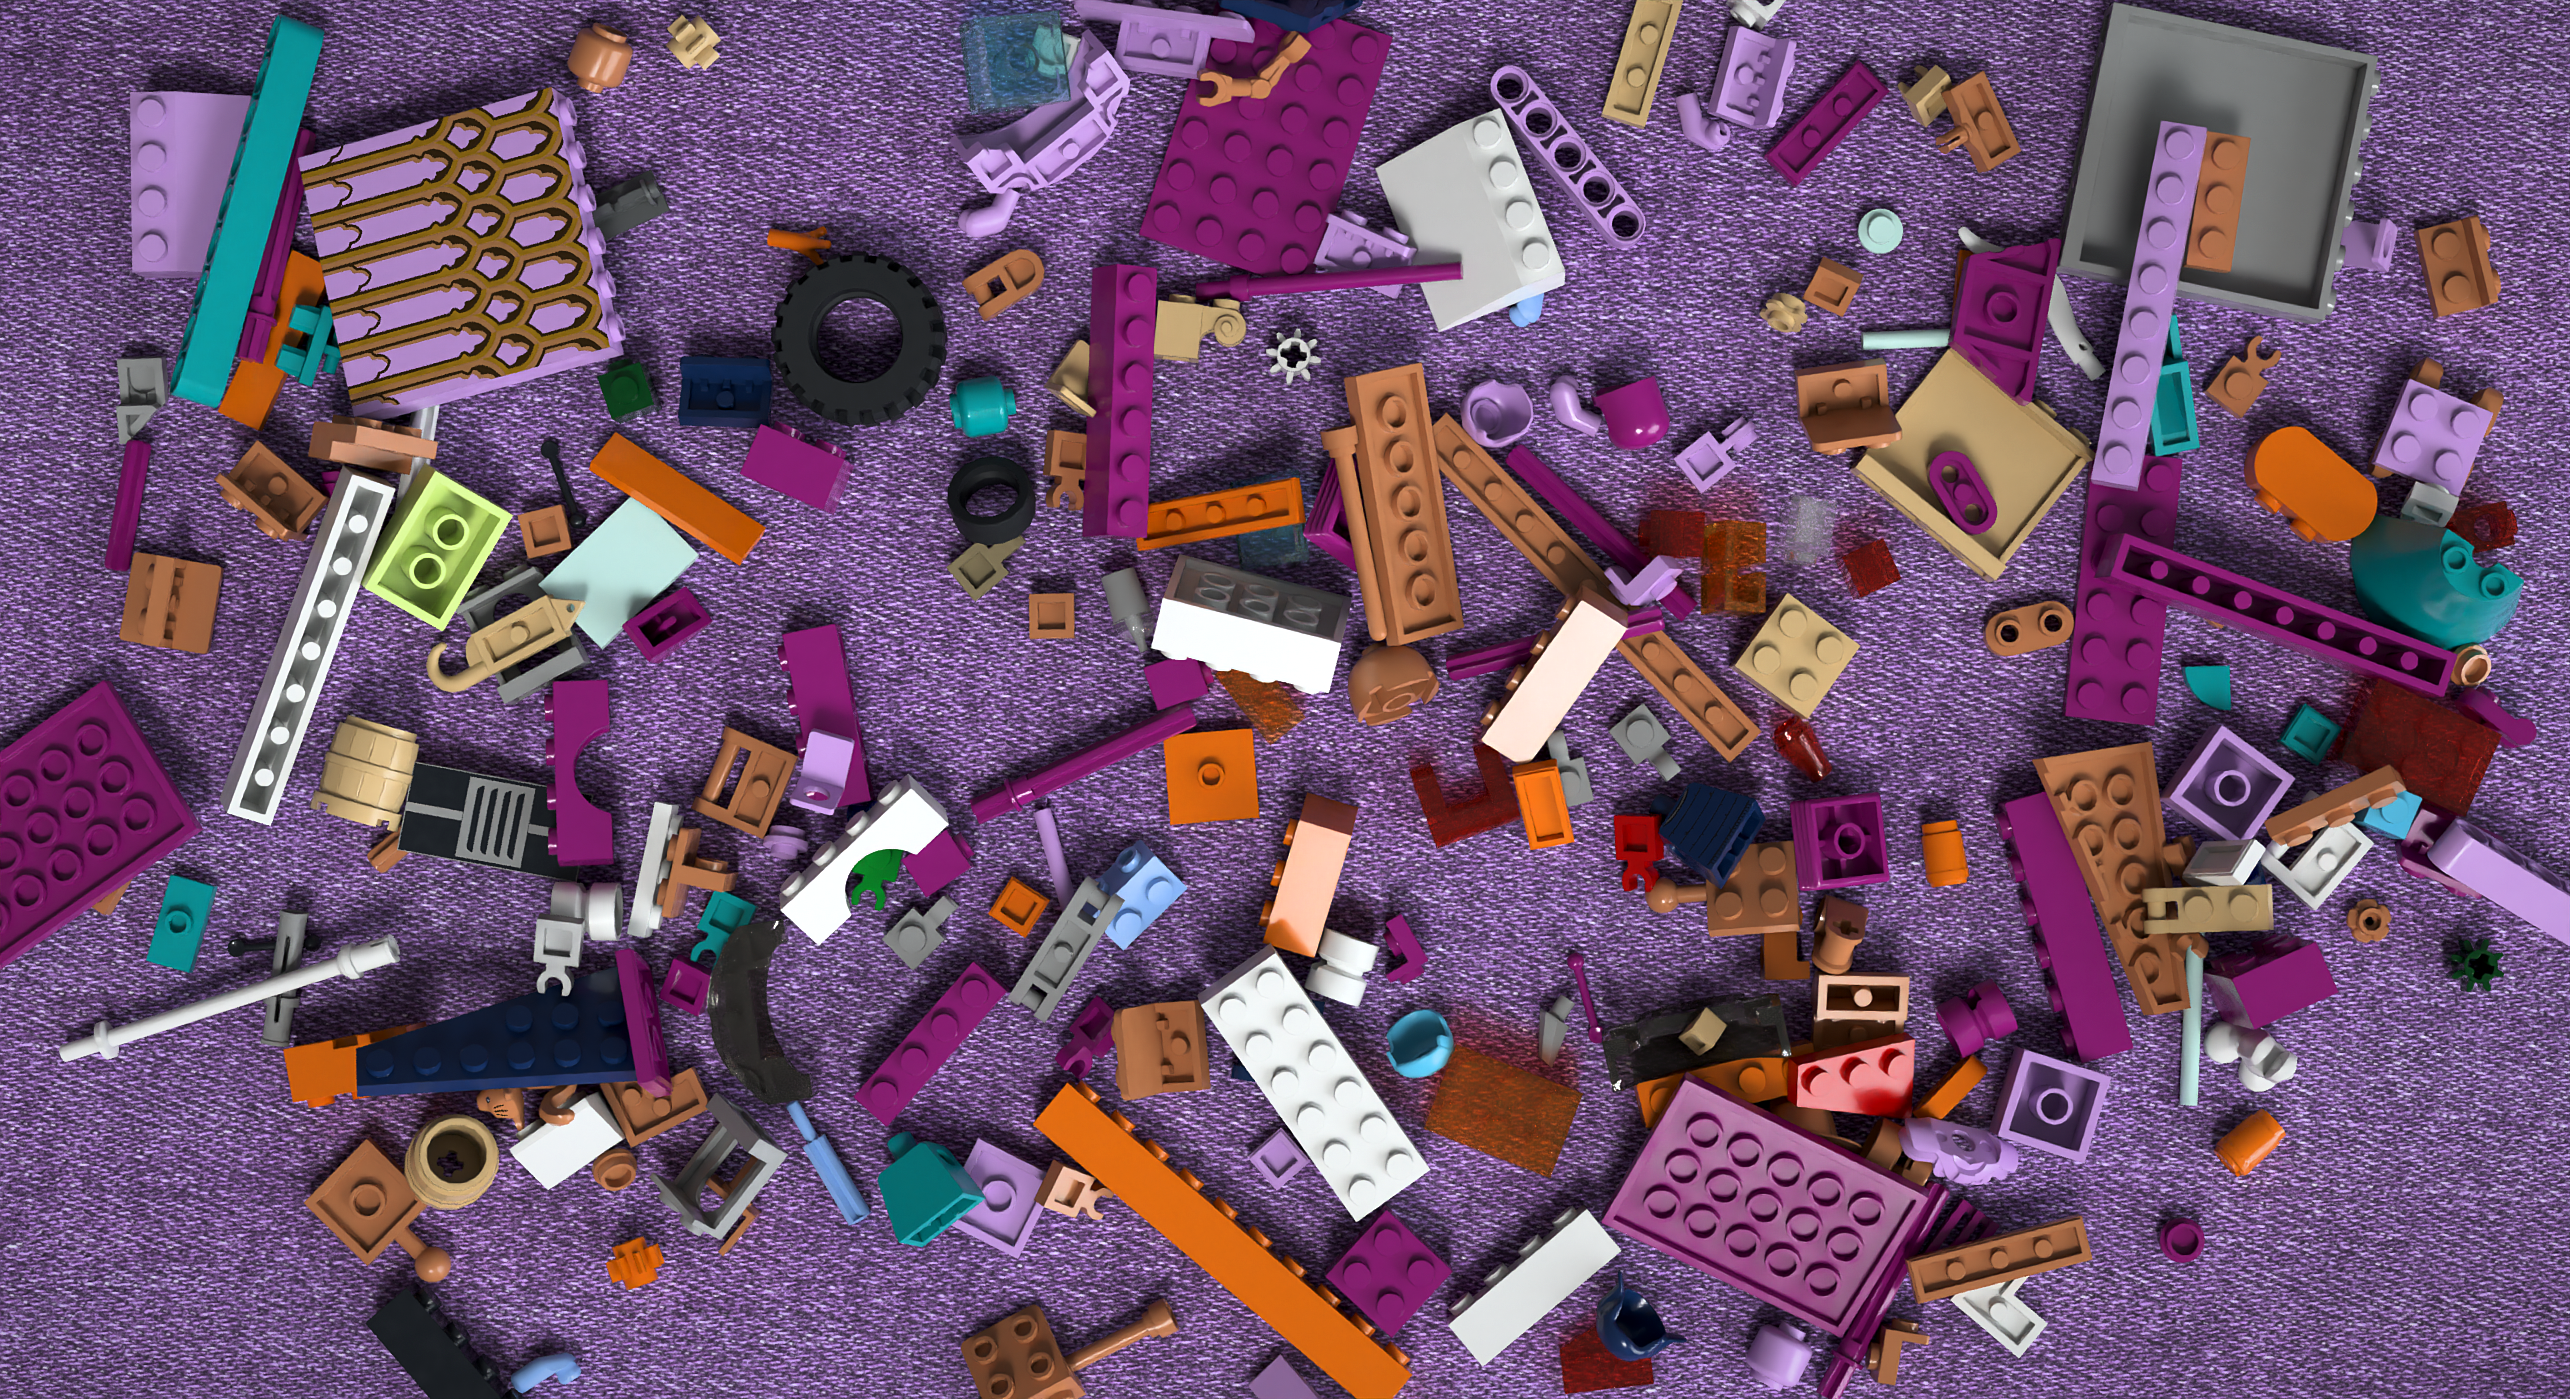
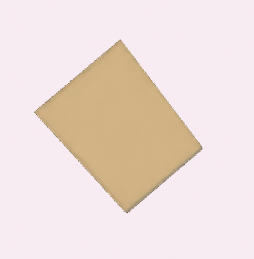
M1706 1007L1678 1038L1700 1056L1715 1045L1727 1024Z

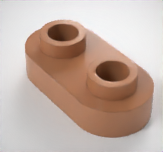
M2046 601L2000 612L1990 617L1985 623L1983 641L1992 653L2003 657L2055 646L2065 642L2070 637L2074 628L2073 615L2064 604L2057 601ZM2048 615H2054L2059 621V626L2054 632L2048 631L2044 625L2045 618ZM2005 625H2009L2015 630V638L2011 642H2006L2001 637V630Z

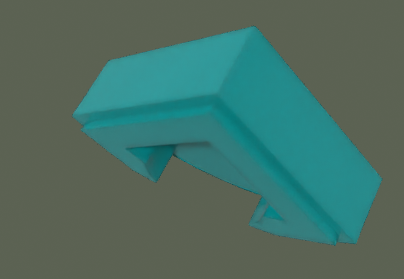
M2230 665L2181 667L2184 682L2197 699L2213 709L2231 710Z

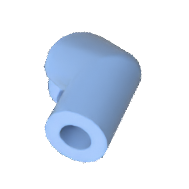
M567 1352L538 1357L511 1375V1383L518 1392L525 1393L555 1373L559 1382L566 1385L581 1375V1368L574 1361L577 1358Z

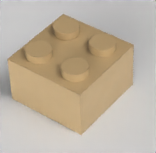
M1785 593L1778 598L1729 668L1799 719H1808L1860 648V645L1792 595Z

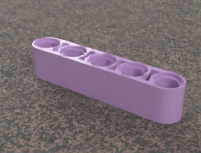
M1513 65L1498 69L1492 76L1488 90L1489 100L1495 109L1501 108L1508 125L1608 244L1618 249H1627L1635 245L1646 227L1645 216L1641 209L1524 70ZM1504 79L1515 80L1520 85L1522 93L1515 99L1503 98L1497 90L1498 83ZM1533 113L1543 114L1550 122V129L1542 134L1533 133L1526 125V118ZM1563 147L1573 149L1578 155V164L1572 168L1561 167L1555 160L1554 153L1556 150ZM1593 181L1601 183L1607 190V198L1598 203L1589 201L1584 195V185ZM1623 215L1631 218L1635 223V234L1630 237H1622L1616 234L1612 228L1614 218Z
M2455 818L2427 852V856L2432 863L2449 876L2570 946V882L2461 818Z

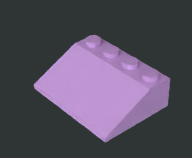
M178 91L130 92L133 273L147 279L200 278L251 96Z

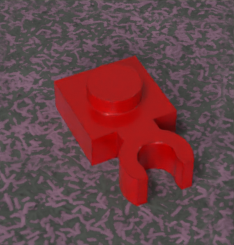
M1620 813L1614 815L1616 860L1628 861V868L1622 875L1624 891H1632L1638 888V874L1644 878L1645 892H1651L1656 881L1660 878L1657 869L1653 866V861L1664 859V845L1658 834L1663 824L1662 814Z

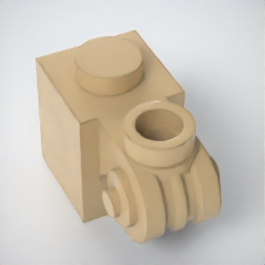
M1170 294L1168 301L1158 300L1154 359L1199 363L1201 340L1209 333H1215L1216 340L1224 347L1230 348L1241 344L1246 335V322L1239 311L1240 302L1214 299L1213 307L1195 304L1196 298L1193 296Z

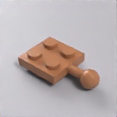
M1794 841L1750 844L1722 889L1716 887L1707 879L1706 883L1677 885L1669 878H1659L1652 891L1645 892L1646 903L1657 913H1668L1673 911L1679 903L1707 901V922L1710 937L1800 931L1798 874Z
M371 1137L367 1138L304 1202L367 1266L372 1264L395 1240L415 1259V1271L422 1280L438 1282L444 1279L450 1271L451 1260L448 1253L440 1247H428L408 1227L429 1205L422 1203L415 1196L416 1194L410 1189L409 1183L406 1181L404 1169Z

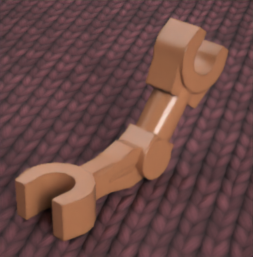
M1289 31L1279 43L1278 53L1266 66L1258 71L1257 76L1232 78L1229 74L1205 68L1198 70L1197 78L1200 81H1213L1214 89L1206 95L1196 94V101L1201 105L1211 107L1231 101V96H1249L1250 98L1264 99L1278 83L1283 71L1289 64L1299 61L1312 45L1296 31Z
M2191 835L2174 837L2172 839L2173 844L2163 846L2164 858L2174 876H2179L2182 887H2192L2182 876L2196 853L2195 842ZM2200 932L2175 933L2171 938L2169 948L2170 953L2181 962L2185 961L2186 950L2190 945L2191 950L2199 958H2206L2209 951V943Z

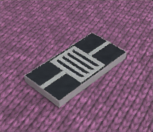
M417 761L414 763L413 778L409 785L397 850L577 882L580 866H559L557 855H549L548 828H557L556 810H548L547 785ZM580 792L592 804L594 794Z

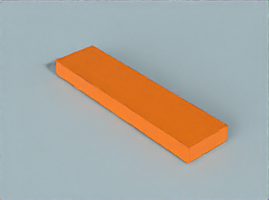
M292 250L286 263L274 319L278 321L277 326L271 327L263 364L241 360L219 407V413L258 431H263L288 377V373L274 366L280 345L283 343L300 349L307 335L306 332L287 326L293 305L301 304L318 308L327 292L320 262Z
M617 432L612 435L590 463L589 470L739 566L764 535L766 527Z
M1293 477L1148 504L1147 538H1136L1138 551H1148L1306 523L1300 478Z

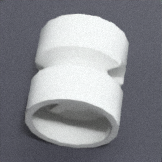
M555 882L551 896L550 914L585 919L584 933L588 932L592 940L619 941L623 924V893L621 884L594 882L590 889L586 890L583 883Z
M1324 928L1317 948L1321 961L1311 965L1304 988L1337 1001L1359 1007L1367 985L1362 975L1364 972L1372 971L1380 947L1353 936Z

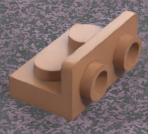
M2478 215L2413 232L2434 319L2486 307L2498 302L2497 294L2501 291L2500 277L2497 270L2490 266L2487 250L2490 249V236L2487 227L2484 224H2480Z

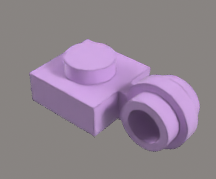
M1741 416L1721 432L1726 439L1723 443L1719 444L1708 431L1673 460L1698 492L1702 494L1737 466L1726 451L1733 447L1738 454L1758 438V435L1754 432L1756 426L1751 420L1747 423Z

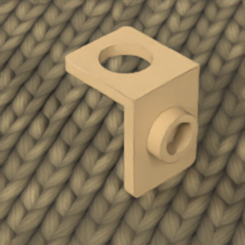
M1078 339L1044 387L1077 413L1094 417L1096 411L1086 404L1088 399L1090 345Z

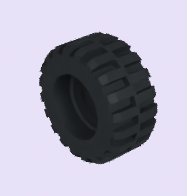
M852 251V255L842 256L840 253L826 256L827 261L820 265L812 263L803 269L806 274L797 282L794 279L785 289L788 292L783 303L778 302L774 312L777 321L776 326L771 327V341L775 346L773 358L776 367L783 376V382L799 401L813 412L841 425L874 427L880 426L881 422L887 420L894 422L905 417L904 412L913 406L917 408L926 400L924 398L925 394L930 388H935L940 379L938 373L941 365H945L947 355L945 339H948L947 330L942 319V311L936 299L913 271L905 265L902 266L894 262L892 258L881 254L873 256L869 255L866 251ZM854 298L872 299L885 305L897 318L902 334L900 353L892 367L878 378L863 382L849 381L831 372L822 360L818 347L819 329L825 317L837 305Z

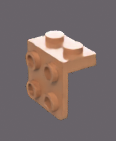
M1883 358L1794 370L1798 421L1813 451L1825 455H1836L1852 447L1884 448L1889 446L1891 442L1902 439V428L1889 406L1887 367Z
M1199 999L1154 1002L1118 1009L1114 1012L1111 1035L1117 1050L1118 1066L1115 1078L1123 1100H1135L1160 1093L1200 1091L1211 1088L1204 1011Z
M1030 1305L966 1339L961 1345V1352L982 1399H1078L1086 1395L1080 1379L1066 1364L1041 1308L1037 1305Z

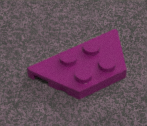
M2058 238L2048 239L2044 243L2024 247L2023 245L2008 247L2003 251L1994 253L1988 251L1968 256L1963 263L1948 345L2021 406L2028 405L2032 399L2062 239Z

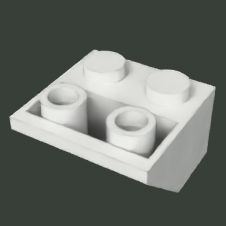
M583 1090L578 1094H574L569 1100L557 1107L558 1109H571L574 1111V1120L568 1125L552 1126L541 1118L516 1134L520 1142L510 1148V1152L547 1190L556 1186L626 1138L610 1104L601 1091L588 1096Z

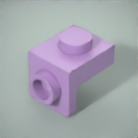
M1658 555L1634 579L1623 567L1610 566L1604 571V574L1612 582L1608 586L1609 590L1624 605L1630 603V605L1647 606L1654 598L1660 600L1668 595L1677 585L1675 578L1684 569L1673 557Z

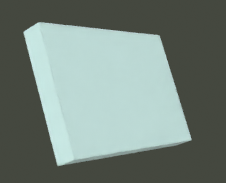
M630 496L538 585L547 595L553 594L554 598L584 600L586 603L576 618L575 623L603 650L624 630L622 625L643 612L699 558V554L659 514ZM571 604L570 608L574 611L575 607Z

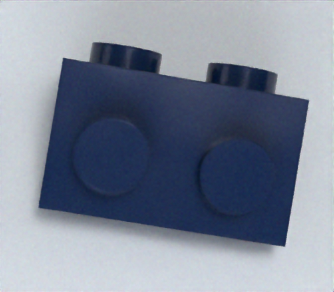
M698 354L694 357L682 356L680 358L682 375L678 412L680 426L759 428L763 424L770 427L774 379L769 359H760L752 355H745L739 358H725L709 354Z

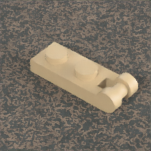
M2272 884L2142 889V900L2147 902L2148 920H2144V934L2274 930ZM2177 901L2178 919L2166 920V902Z

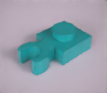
M714 891L697 926L698 929L708 933L705 941L695 945L691 952V960L698 962L702 952L705 949H711L716 954V962L713 964L712 970L715 972L720 971L727 961L725 949L727 942L736 947L741 945L758 909V905L728 891Z

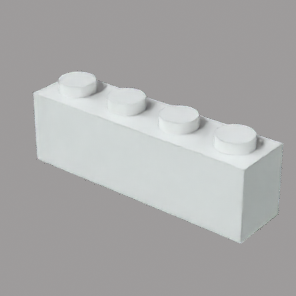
M1584 1204L1577 1210L1570 1206L1561 1212L1552 1221L1556 1228L1543 1239L1538 1234L1530 1238L1518 1249L1517 1252L1521 1255L1519 1259L1508 1268L1504 1263L1498 1265L1483 1279L1486 1284L1483 1289L1474 1296L1469 1292L1465 1293L1448 1308L1452 1313L1446 1319L1448 1326L1482 1367L1621 1252L1619 1246Z

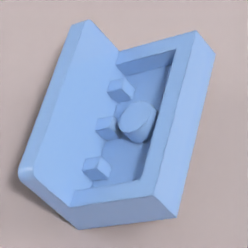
M1138 840L1133 846L1124 849L1118 855L1115 863L1100 878L1094 879L1099 882L1097 885L1099 889L1110 896L1115 893L1125 900L1105 931L1123 951L1187 889L1186 885L1142 840ZM1088 902L1082 908L1095 919L1101 913L1100 910Z

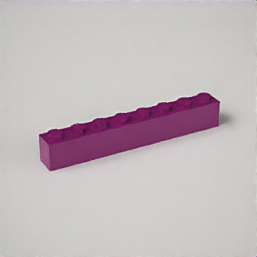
M2126 533L2108 536L2094 579L2422 698L2444 697L2458 654Z

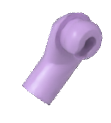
M1689 93L1675 98L1683 134L1688 140L1707 150H1718L1728 143L1731 137L1730 128L1722 121L1716 123L1702 116L1697 93Z
M1007 188L1004 194H996L991 206L977 210L970 208L964 210L958 219L959 228L974 238H982L1001 232L1007 226L1021 194Z
M1569 375L1558 377L1551 386L1549 395L1556 418L1559 422L1594 437L1603 417L1581 407L1577 393L1579 384L1575 378Z

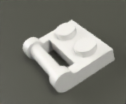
M2310 790L2301 802L2305 803L2320 795ZM2351 822L2335 828H2330L2327 825L2289 868H2286L2278 860L2290 847L2287 844L2280 846L2274 840L2267 845L2257 865L2274 877L2310 910L2316 911L2374 845V842Z

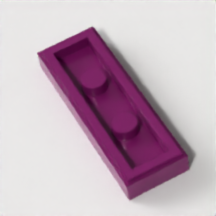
M1857 60L1763 158L1793 188H1796L1890 90Z

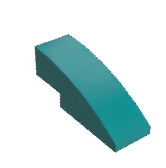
M2172 312L2148 435L2153 454L2156 457L2200 448L2188 361L2182 356L2177 314Z

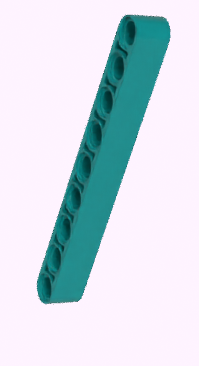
M278 14L275 18L268 36L170 382V395L212 408H216L220 403L227 384L324 39V29L282 14Z

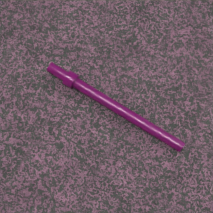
M1462 261L1262 278H1251L1250 274L1232 275L1230 280L1196 283V297L1198 301L1231 298L1234 301L1244 302L1252 301L1253 296L1461 280L1463 279Z

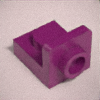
M1399 912L1385 921L1389 930L1382 935L1395 957L1404 953L1407 958L1406 961L1386 972L1385 976L1390 983L1399 979L1401 984L1404 985L1425 972L1422 964L1428 961V957L1402 913Z

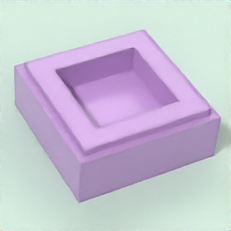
M1281 1126L1247 1155L1249 1160L1276 1190L1280 1189L1311 1161Z

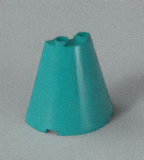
M2375 514L2371 524L2365 531L2354 537L2351 544L2350 568H2352L2356 587L2354 592L2368 618L2378 626L2447 651H2455L2467 643L2479 644L2500 631L2516 612L2525 580L2498 562L2489 568L2478 566L2472 557L2474 546L2444 527Z

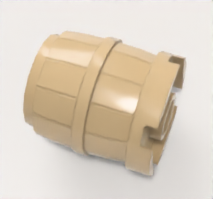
M347 714L345 722H339L329 751L325 753L324 760L326 761L319 790H314L309 807L318 810L321 808L322 802L327 803L325 813L376 827V825L381 826L382 821L386 820L389 821L387 830L398 832L402 819V814H399V811L413 778L412 771L418 755L419 744L415 743L417 734Z
M446 1114L428 1121L416 1132L404 1156V1176L407 1183H409L410 1189L422 1203L438 1210H458L474 1203L491 1186L499 1168V1150L493 1134L477 1119L460 1114ZM448 1152L457 1154L456 1160L463 1164L462 1171L455 1170L452 1177L444 1176V1168L437 1166L438 1158H446Z

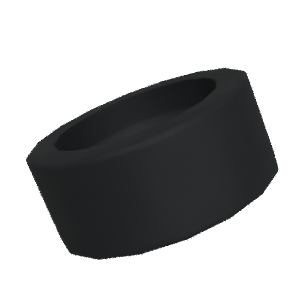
M999 456L976 459L965 464L953 476L948 486L947 503L953 521L959 532L972 542L994 545L1003 544L1015 539L1030 526L1036 513V498L1031 481L1024 468L1010 459ZM1001 484L1012 487L1017 492L1015 503L1005 512L998 515L980 517L970 514L966 509L969 498L978 490L989 485Z

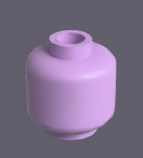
M1782 1320L1779 1327L1771 1324L1762 1326L1746 1354V1362L1752 1368L1749 1374L1778 1391H1781L1783 1386H1795L1812 1357L1811 1347L1802 1341L1806 1333Z

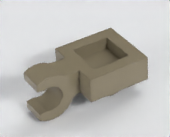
M1019 535L1015 539L1003 544H994L990 548L988 545L975 542L946 568L976 602L1011 573L1002 562L1023 546L1026 541Z

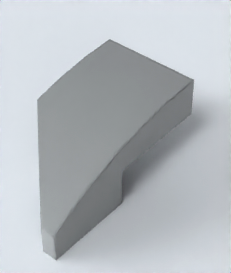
M166 355L130 356L117 359L121 404L116 406L119 444H126L128 440L133 439L169 401Z

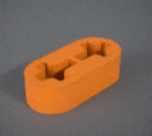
M1974 1053L1963 1059L1961 1058L1917 1102L1912 1113L1917 1118L1930 1117L1942 1120L1984 1077L1988 1067Z

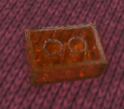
M1454 1041V1049L1448 1063L1443 1068L1422 1126L1428 1131L1551 1178L1583 1093L1577 1088Z

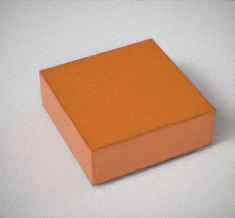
M1012 876L988 914L1024 938H1027L1050 902V899Z

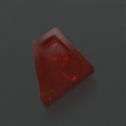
M1596 1322L1582 1334L1574 1336L1558 1347L1565 1394L1654 1384L1651 1357L1633 1362L1623 1361L1615 1357L1604 1347L1598 1337Z

